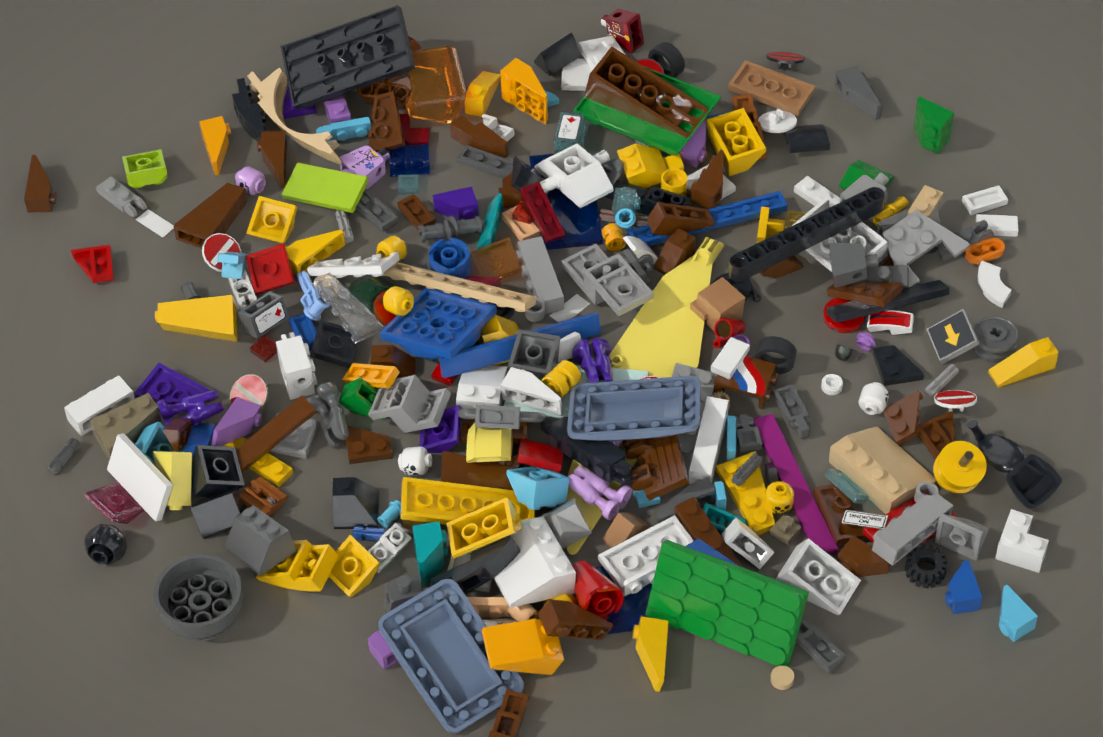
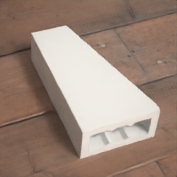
M707 396L689 470V484H693L706 477L709 478L712 484L727 429L729 400Z

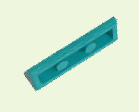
M501 193L487 207L482 233L476 248L478 251H492L503 210V195Z

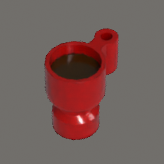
M732 318L718 320L714 326V333L717 336L713 342L714 348H722L730 337L734 338L738 334H743L745 331L744 322L741 319Z

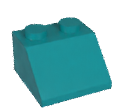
M439 522L412 526L418 571L423 588H426L430 584L431 578L435 577L445 566L444 557L448 556L446 531L441 530Z

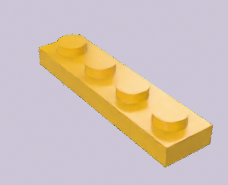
M241 437L223 446L235 447L236 449L247 439ZM269 453L249 467V469L277 487H280L293 474V468Z

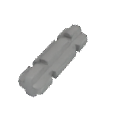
M337 210L336 219L339 229L344 232L345 243H352L354 236L347 212Z
M954 364L949 365L925 388L926 393L930 397H934L959 373V369Z

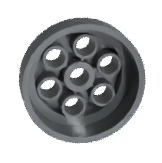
M194 554L174 561L163 570L154 587V601L159 618L167 628L184 639L206 641L222 635L233 625L243 604V590L238 572L229 562L210 554Z

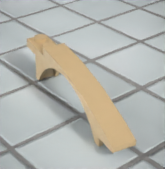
M280 68L263 81L253 71L247 75L251 81L250 87L256 94L260 93L257 95L260 99L258 104L282 131H285V134L302 147L326 160L337 164L342 163L334 151L340 145L336 140L328 141L332 138L328 131L317 134H304L293 131L286 126L283 117V101L288 88L287 76Z

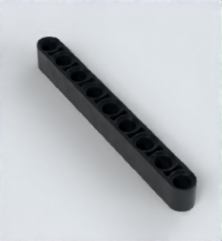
M871 187L734 254L729 259V278L736 282L744 281L879 214L883 210L885 192L879 187Z

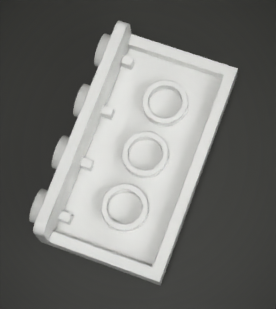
M674 515L599 554L598 560L615 584L621 589L623 595L627 596L630 593H637L642 587L653 583L662 542L670 540L686 546L692 543L693 539Z

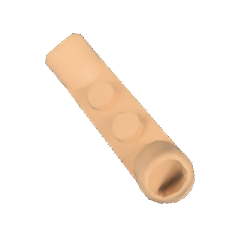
M467 597L480 617H490L493 619L513 618L517 622L537 619V610L530 604L510 608L504 597Z

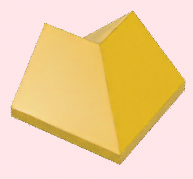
M495 315L482 328L478 341L481 345L518 334L519 328L516 322ZM509 360L503 361V362H500V363H496V364H493V365L497 366V365H500V364H503V363H507V362H509Z

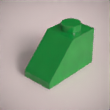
M360 377L344 385L338 402L353 414L370 417L368 414L378 391Z

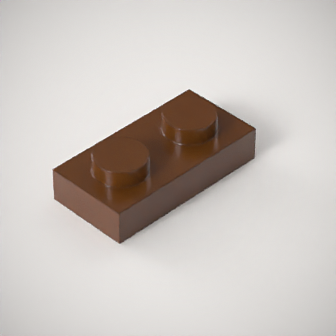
M415 194L397 202L398 209L417 231L418 226L421 224L423 226L435 225L436 218Z

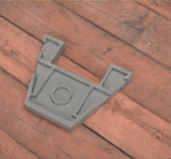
M917 210L883 233V238L888 242V252L894 266L911 264L941 242L954 258L970 248V244ZM909 267V287L916 286L920 283V280Z

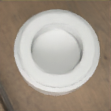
M828 374L822 379L821 389L828 395H837L843 389V380L836 374Z

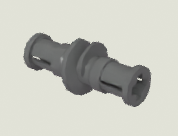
M449 216L448 220L444 219L443 223H435V225L428 226L421 224L418 226L419 238L421 243H425L426 240L443 239L444 237H447L450 241V238H453V236H464L476 232L481 234V219L479 216H475L474 219H460L456 221L453 216Z

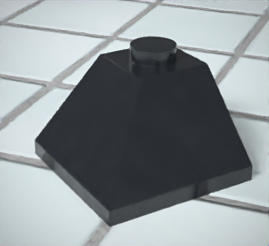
M195 446L191 475L194 497H211L236 487L240 489L245 486L235 447Z
M356 477L333 478V528L354 529L355 526H361L363 529H366V527L378 528L379 489Z

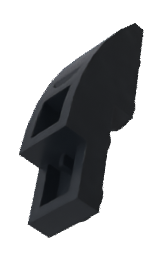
M237 79L239 93L232 94L236 116L244 130L255 141L261 140V132L268 131L267 124L263 125L266 122L264 111H260L259 105L254 104L253 99H249V97H252L250 85L246 86L245 79Z
M617 180L612 185L614 191L606 195L608 199L625 204L624 208L645 215L651 213L657 202L687 206L690 200L688 197L655 186H651L650 190L620 180Z
M509 535L470 553V561L431 578V585L433 586L444 579H451L459 585L466 595L484 585L505 569L520 553V548Z

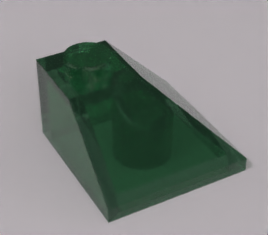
M366 274L359 277L341 295L372 316L374 315L373 303L375 298L381 292L387 291L395 285L381 276L373 277L372 274Z

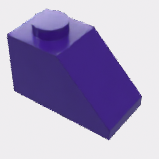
M472 187L433 195L434 211L447 217L453 216L455 220H467L479 216L478 202Z

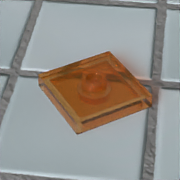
M510 237L471 251L479 276L499 277L502 280L522 272Z

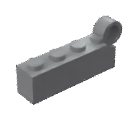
M542 236L518 241V250L515 251L518 263L521 262L522 264L521 273L523 278H527L526 286L528 292H532L533 296L536 297V305L525 311V317L531 322H539L544 319L546 314L564 310V295ZM534 308L540 309L539 311H536V312L530 311L531 309H534Z
M931 482L919 483L914 495L916 504L912 507L908 506L901 516L893 518L887 527L883 530L879 529L875 533L872 551L893 566L937 531L939 516L941 514L951 515L954 505L938 494L939 490L935 484Z

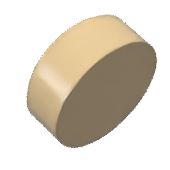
M787 666L775 667L771 672V684L779 690L789 689L794 683V672Z

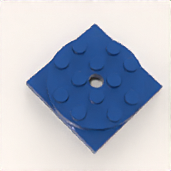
M425 288L414 299L412 310L405 316H396L380 332L381 340L401 345L411 355L427 358L428 360L437 359L439 356L452 359L460 350L470 348L481 336L482 327L497 313V308L492 304L463 298L455 294H447L436 289Z

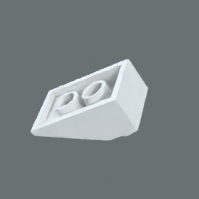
M489 365L462 373L458 385L456 406L460 405L461 409H476L477 404L502 406L503 398L500 385L507 375V366Z
M809 538L796 546L775 579L808 591L807 601L836 615L841 614L861 581Z

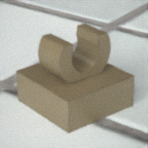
M783 515L770 529V535L787 546L801 532V526L795 523V519L788 515Z

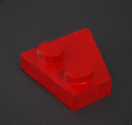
M110 245L71 250L72 258L93 283L114 281Z

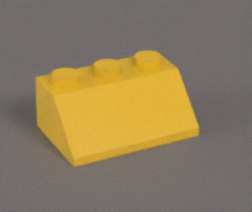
M744 108L706 119L707 136L717 154L720 150H723V166L729 176L748 171L766 152V147Z
M508 497L447 523L452 557H459L522 529L519 513Z

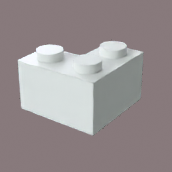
M1011 509L998 544L995 559L1039 573L1049 540L1029 534L1032 515Z

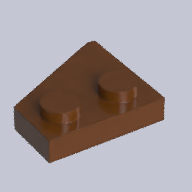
M952 411L918 424V437L934 459L937 458L946 445L955 442L954 416Z

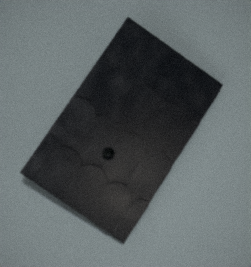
M396 5L280 46L293 107L296 109L306 108L323 100L333 99L357 88H364L381 80L391 79L415 69L416 66L406 31L402 8Z

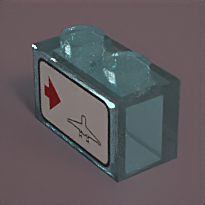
M561 112L554 139L555 154L575 144H579L582 148L584 147L583 134L586 135L588 123H585L584 114Z

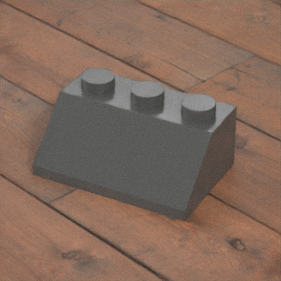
M254 505L235 517L224 546L228 552L260 576L297 551L289 530Z

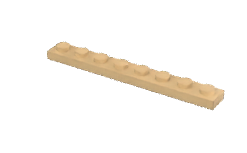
M396 262L383 274L384 276L391 277L392 280H404L412 285L420 284L428 289H440L447 294L455 293L463 298H475L483 303L491 302L499 307L515 308V311L525 312L536 305L535 296Z

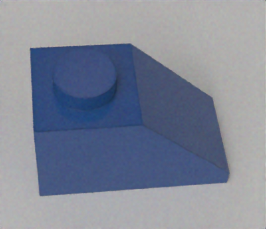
M964 560L949 582L948 591L945 593L946 605L951 607L953 615L980 610L982 595L969 560Z

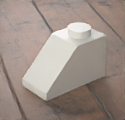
M737 518L721 534L727 545L759 569L774 553L752 529Z

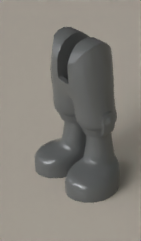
M327 382L317 387L318 395L310 396L306 400L321 414L320 424L329 446L335 449L349 436L344 411L339 406L337 386L332 382Z

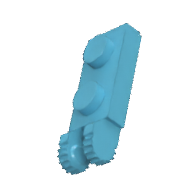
M369 117L331 123L323 127L320 126L316 130V134L328 131L332 135V138L328 141H344L350 138L365 137L369 135V130H371Z

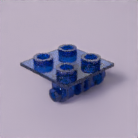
M429 144L405 145L389 150L390 177L430 174Z

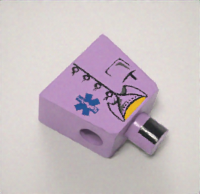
M363 146L340 156L339 158L342 161L340 169L342 172L367 176L369 182L366 189H368L385 175V161L390 158V155L385 148L375 152L371 147Z

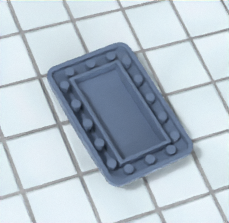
M695 376L577 384L570 391L568 436L581 440L618 441L661 438L694 431L700 426V379Z
M444 579L384 614L378 622V629L403 670L444 729L450 733H459L501 707L506 689L521 693L524 688V682L518 672L490 669L482 635V629L486 625L459 585L454 580Z

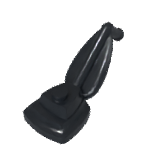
M976 420L968 422L967 427L974 434L978 447L986 461L999 472H1009L1006 475L1008 485L1024 507L1027 509L1037 507L1050 498L1060 486L1062 478L1045 460L1034 454L1025 457L1023 449L1014 441L996 434L985 435Z

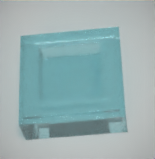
M398 175V194H419V176Z

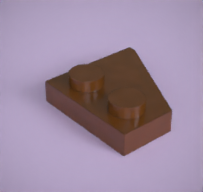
M919 390L883 410L893 437L899 446L919 435L918 422L921 418L919 405L920 400H923V394Z
M347 426L349 436L346 438L349 464L393 459L390 436Z

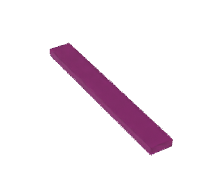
M773 414L753 419L754 426L758 427L762 446L770 463L777 468L779 481L788 483L794 491L792 509L806 538H809L830 556L838 554V547Z

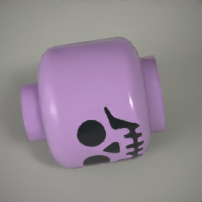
M247 166L236 173V185L244 188L245 193L253 196L264 190L266 180L262 172Z

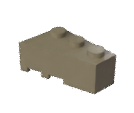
M149 393L90 420L94 437L109 460L117 434L124 433L134 444L145 427L158 421L162 422L158 406Z

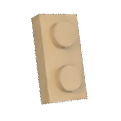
M924 185L908 210L907 216L917 210L930 218L943 198V192Z

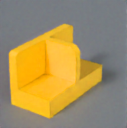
M761 207L757 243L784 230V220L769 218V207Z

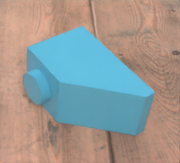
M1005 585L1001 596L999 627L1005 636H1008L1015 642L1035 629L1038 616L1008 585Z

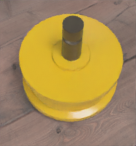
M955 441L946 445L937 456L933 465V473L937 483L944 490L953 494H965L972 491L982 480L986 473L987 465L985 457L978 447L966 441Z

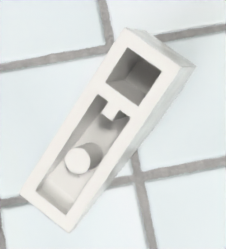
M513 367L510 368L500 385L503 400L558 415L563 414L561 398L531 372Z

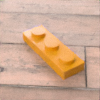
M353 363L342 380L345 384H348L361 377L372 387L389 389L394 384L400 371L395 366Z

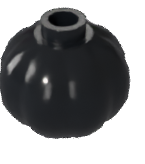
M97 525L85 536L86 553L95 563L109 565L120 560L126 553L125 535L114 525Z

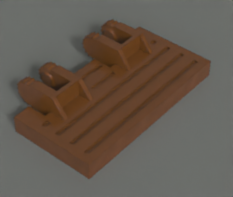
M678 435L622 441L623 448L626 449L625 457L629 460L637 458L639 467L632 470L629 474L632 476V489L636 492L644 490L649 501L689 483Z

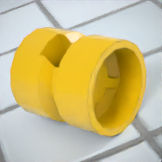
M678 168L667 169L661 175V189L687 197L686 173Z
M562 360L541 382L562 399L570 392L573 386L581 381L582 377L579 369L572 362Z

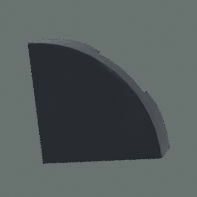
M772 463L764 464L769 486L771 483L778 481L777 468Z

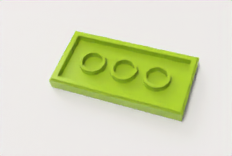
M297 163L281 195L283 199L354 213L369 179L363 175Z

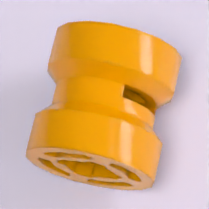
M610 223L602 229V236L606 240V247L611 252L620 251L626 246V242L623 239L624 235H622V228L617 223Z

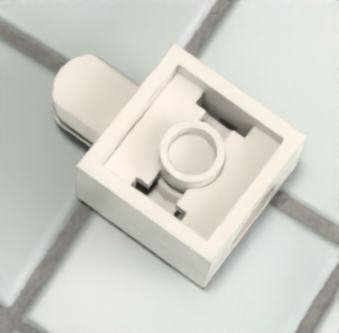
M294 332L289 333V339H287L286 334L281 335L282 340L276 342L286 389L290 400H293L302 395L305 397L315 394L314 385H317V379L314 373L313 359L309 357L308 344H303L301 335L295 337Z

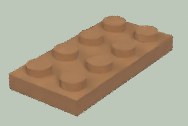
M745 60L728 84V90L740 95L751 94L753 100L799 116L814 94L815 85Z

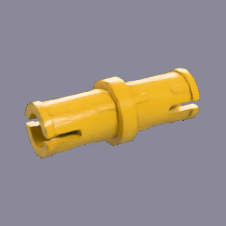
M899 196L891 204L885 205L883 210L873 217L874 224L878 227V222L901 212L908 207V200L904 196Z

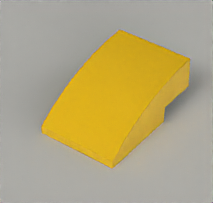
M308 540L293 541L296 552L261 576L259 574L256 576L259 581L282 588L299 591H322L339 555L329 544L311 545Z

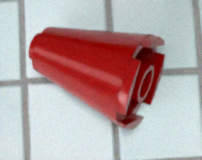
M587 561L574 563L572 565L576 572L574 591L579 607L607 620L609 618L608 615L613 611L615 613L618 612L623 604L624 595L621 589Z

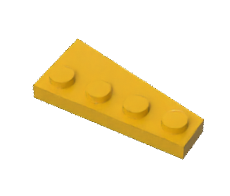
M754 451L716 465V472L743 518L746 519L749 528L757 535L769 532L775 525L772 511L765 505L766 488L760 466L745 480L742 486H737L731 481L733 475L739 471L738 469L752 454L756 453Z

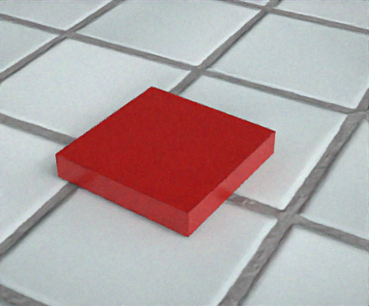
M284 243L245 256L255 295L295 284L287 248Z
M521 438L517 462L560 472L563 452L552 446Z

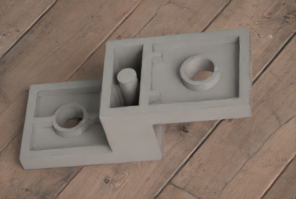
M597 244L561 261V266L595 306L606 301L618 316L654 299V293L619 253L608 258ZM625 290H629L628 293H621Z

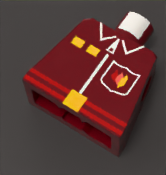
M616 9L610 15L602 17L601 25L607 27L608 36L613 35L621 48L629 53H633L644 44L640 14Z

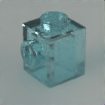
M630 187L615 189L612 205L614 218L617 212L624 208L631 209L636 215V209H640L641 198L637 196L636 189Z

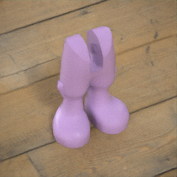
M580 465L574 470V475L568 476V486L588 504L597 505L602 510L603 517L607 520H612L616 517L619 509L622 510L626 506L633 492V489L629 486H623L618 491L610 488L606 480ZM600 495L607 497L609 501L605 500Z

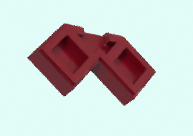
M399 114L404 143L408 147H429V128H410V114Z

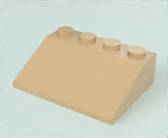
M878 426L846 435L830 446L829 463L885 514L914 497L919 483L931 482L935 485L937 484L935 477Z

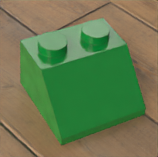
M919 96L917 98L914 129L920 145L927 150L939 154L950 141L954 112Z

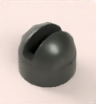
M837 344L835 356L838 360L846 361L850 359L853 349Z

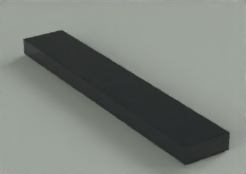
M941 280L904 288L884 307L851 301L827 307V315L838 323L947 296L950 294V288Z

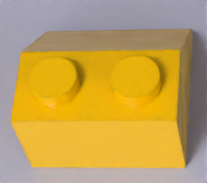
M635 143L617 150L619 158L624 164L623 168L629 184L646 189L661 183V175L667 168L659 149Z

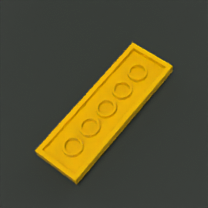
M403 477L400 515L402 520L427 523L439 522L440 524L447 525L452 520L508 497L518 511L520 522L534 518V510L518 502L514 490Z

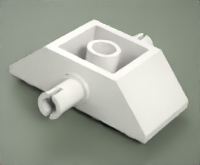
M575 144L535 165V169L546 178L540 182L545 193L557 188L580 208L614 191L601 165L610 161L609 154L605 150L592 156L579 144Z

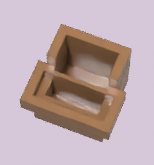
M722 277L700 291L697 299L690 303V309L703 321L707 319L706 325L714 331L715 323L720 319H742L745 297Z

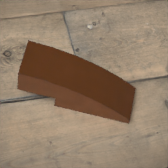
M460 116L450 123L451 137L464 146L469 145L503 158L508 157V142L482 122L473 125L466 118Z

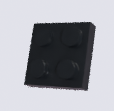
M320 320L310 357L350 368L361 331Z

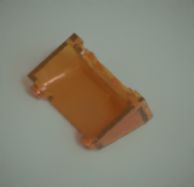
M445 45L412 51L416 68L408 71L412 89L411 95L406 99L409 117L447 124L452 123L459 114L466 99V89L456 48Z

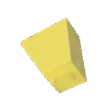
M153 451L155 467L173 484L166 506H169V510H183V506H191L192 452Z

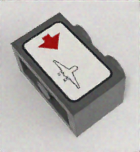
M271 291L238 312L244 332L257 339L289 318L283 297Z

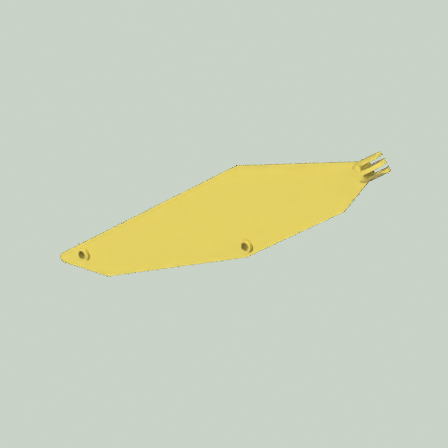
M706 237L692 257L661 278L652 291L654 299L644 303L610 353L611 368L649 371L648 376L667 378L672 377L676 363L694 368L698 367L705 321L690 309V303L697 299L700 291L710 285L712 265L722 251L723 243H717L716 240H709V237ZM623 445L619 447L623 451H626V449L623 448ZM625 457V461L633 468L637 458L629 460ZM574 459L572 461L568 476L571 474L574 475V470L579 465L582 466ZM612 481L609 483V487L618 491L621 484ZM568 486L566 502L576 498L592 531L602 516V510L597 505L585 502L581 496ZM600 495L602 498L609 501L607 497ZM588 536L567 547L568 553L570 555L577 554Z

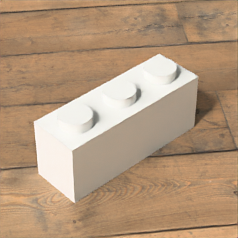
M118 375L78 400L71 402L64 409L69 423L80 436H83L92 430L90 420L135 398L132 389Z

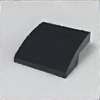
M823 124L795 126L792 130L784 132L790 153L830 150L828 134Z

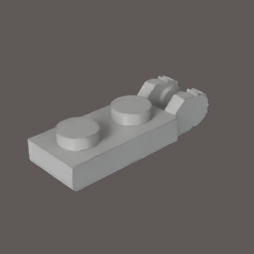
M112 176L96 187L98 194L131 217L138 215L133 205L140 208V210L147 208V204L143 199L135 195Z

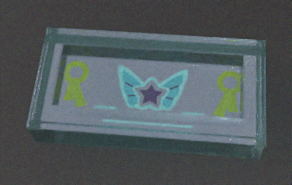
M828 469L824 474L854 503L865 504L869 499L868 495L841 470Z

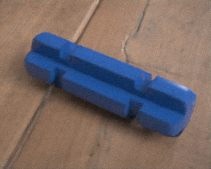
M355 526L353 537L358 540L365 538V540L379 541L386 531H384V528L366 527V529H363L361 526Z

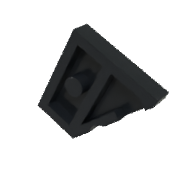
M890 345L873 348V356L884 386L924 379V373L896 346Z

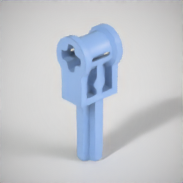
M303 270L297 273V277L304 292L303 297L300 299L304 307V313L310 319L319 321L321 313L331 303L325 296L322 288L313 285L307 271Z

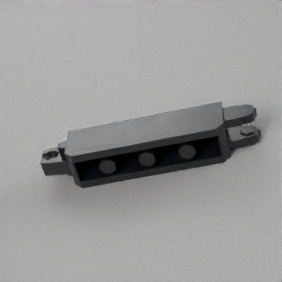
M548 417L545 421L540 422V428L548 435V441L552 447L557 448L609 483L616 481L621 485H630L632 476L628 474L631 473L632 467L625 461V451L609 441L570 438L567 432L568 417H562L559 420Z

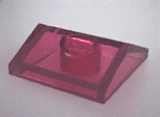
M119 482L85 493V497L112 522L128 524L145 511Z

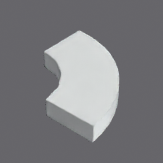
M981 261L977 276L978 284L989 301L1003 308L1011 295L1012 289L1005 286L1000 280V267Z

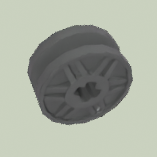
M992 316L981 319L976 324L974 331L980 344L974 347L973 350L977 356L990 362H1001L1015 353L1019 334L1013 322L1006 318Z

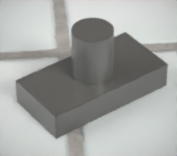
M908 265L867 267L866 281L903 283V288H908L909 267Z

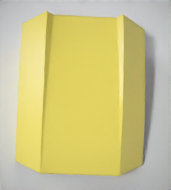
M474 423L468 429L466 462L511 461L513 448L512 429L475 427Z

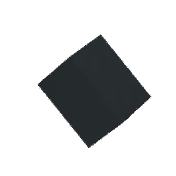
M517 156L513 158L511 186L519 192L525 186L546 179Z

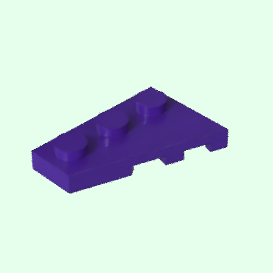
M158 363L135 391L134 397L136 399L149 393L154 402L164 399L169 404L182 403V399L187 395H196L209 391V389Z

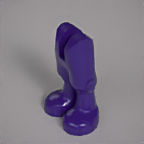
M599 337L592 340V349L596 359L591 355L588 340L585 339L578 342L572 350V357L576 362L581 363V368L584 370L589 383L599 382V380H603V382L613 381L612 361L609 358L612 349L609 342Z
M217 390L206 391L192 396L187 395L182 399V403L169 404L164 399L157 401L162 417L166 420L164 421L165 426L173 420L169 418L184 411H189V413L180 418L191 419V425H199L202 421L224 410L221 402L205 406L206 403L219 398Z

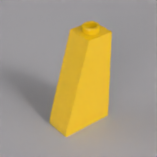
M232 295L158 303V311H155V320L163 330L232 342L238 341L237 305Z

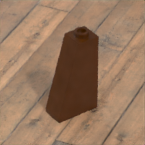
M226 183L175 223L173 227L176 240L202 249L205 240L211 235L217 233L225 234L247 203L245 189L238 185Z
M443 451L441 482L513 490L506 473L508 469L516 468L493 462L467 463L466 456Z

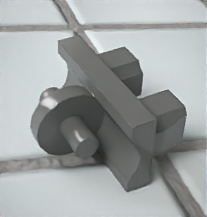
M629 249L623 251L626 256L623 259L632 269L634 268L637 275L649 286L651 281L644 270L651 271L653 269L651 266L654 262L653 257L650 254H646L636 260Z

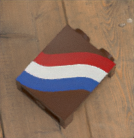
M745 356L730 380L717 374L714 381V393H721V391L724 393L726 388L759 397V408L763 409L765 402H769L771 399L772 385L776 386L779 374L776 373V364Z

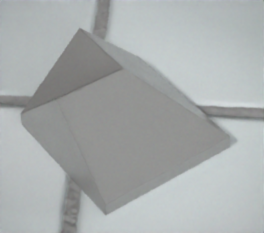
M576 498L540 516L545 518L562 549L592 534Z
M941 514L939 516L935 543L976 561L990 528L969 519Z

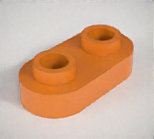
M998 238L982 240L979 243L970 245V248L965 251V259L971 264H980L981 261L987 262L1000 258L1004 254L1005 244Z

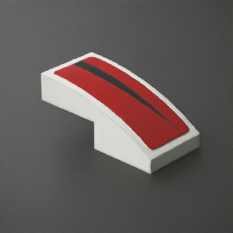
M895 310L868 315L867 328L869 332L890 330L892 335L912 333L914 315Z

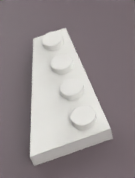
M393 252L389 257L382 258L381 254H376L364 260H361V256L349 258L344 262L342 258L316 261L307 268L309 276H317V278H325L331 275H335L336 278L347 275L362 277L366 274L378 277L382 276L386 270L400 259L398 252Z

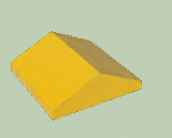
M259 196L246 234L285 244L294 228L297 206Z
M349 535L335 551L339 556L329 577L349 597H352L371 583L381 563L352 535Z

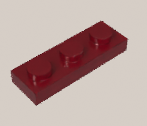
M540 182L521 188L520 193L545 243L563 238L566 233Z

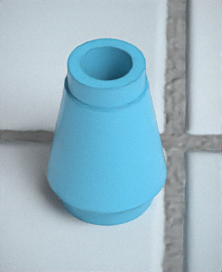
M628 208L619 210L615 216L617 225L625 231L633 228L636 220L635 213Z

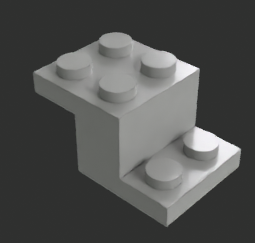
M416 375L395 379L394 384L389 389L379 388L368 415L373 420L390 417L404 433L437 427L451 393L447 388L429 392Z

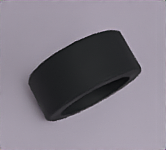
M661 42L649 51L648 58L658 62L663 68L665 75L675 78L684 71V58L673 44Z
M769 336L758 342L754 358L776 364V373L785 374L794 367L797 350L789 340L782 337ZM766 353H778L780 355H783L785 358H774L767 355Z

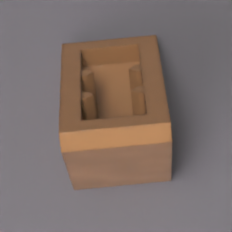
M634 512L618 513L603 537V542L612 548L650 528V525Z

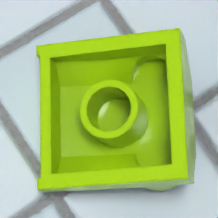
M161 149L122 156L129 186L138 189L145 185L162 184L167 179V170Z

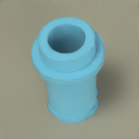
M398 500L391 501L386 511L377 518L383 527L388 528L401 515V502Z

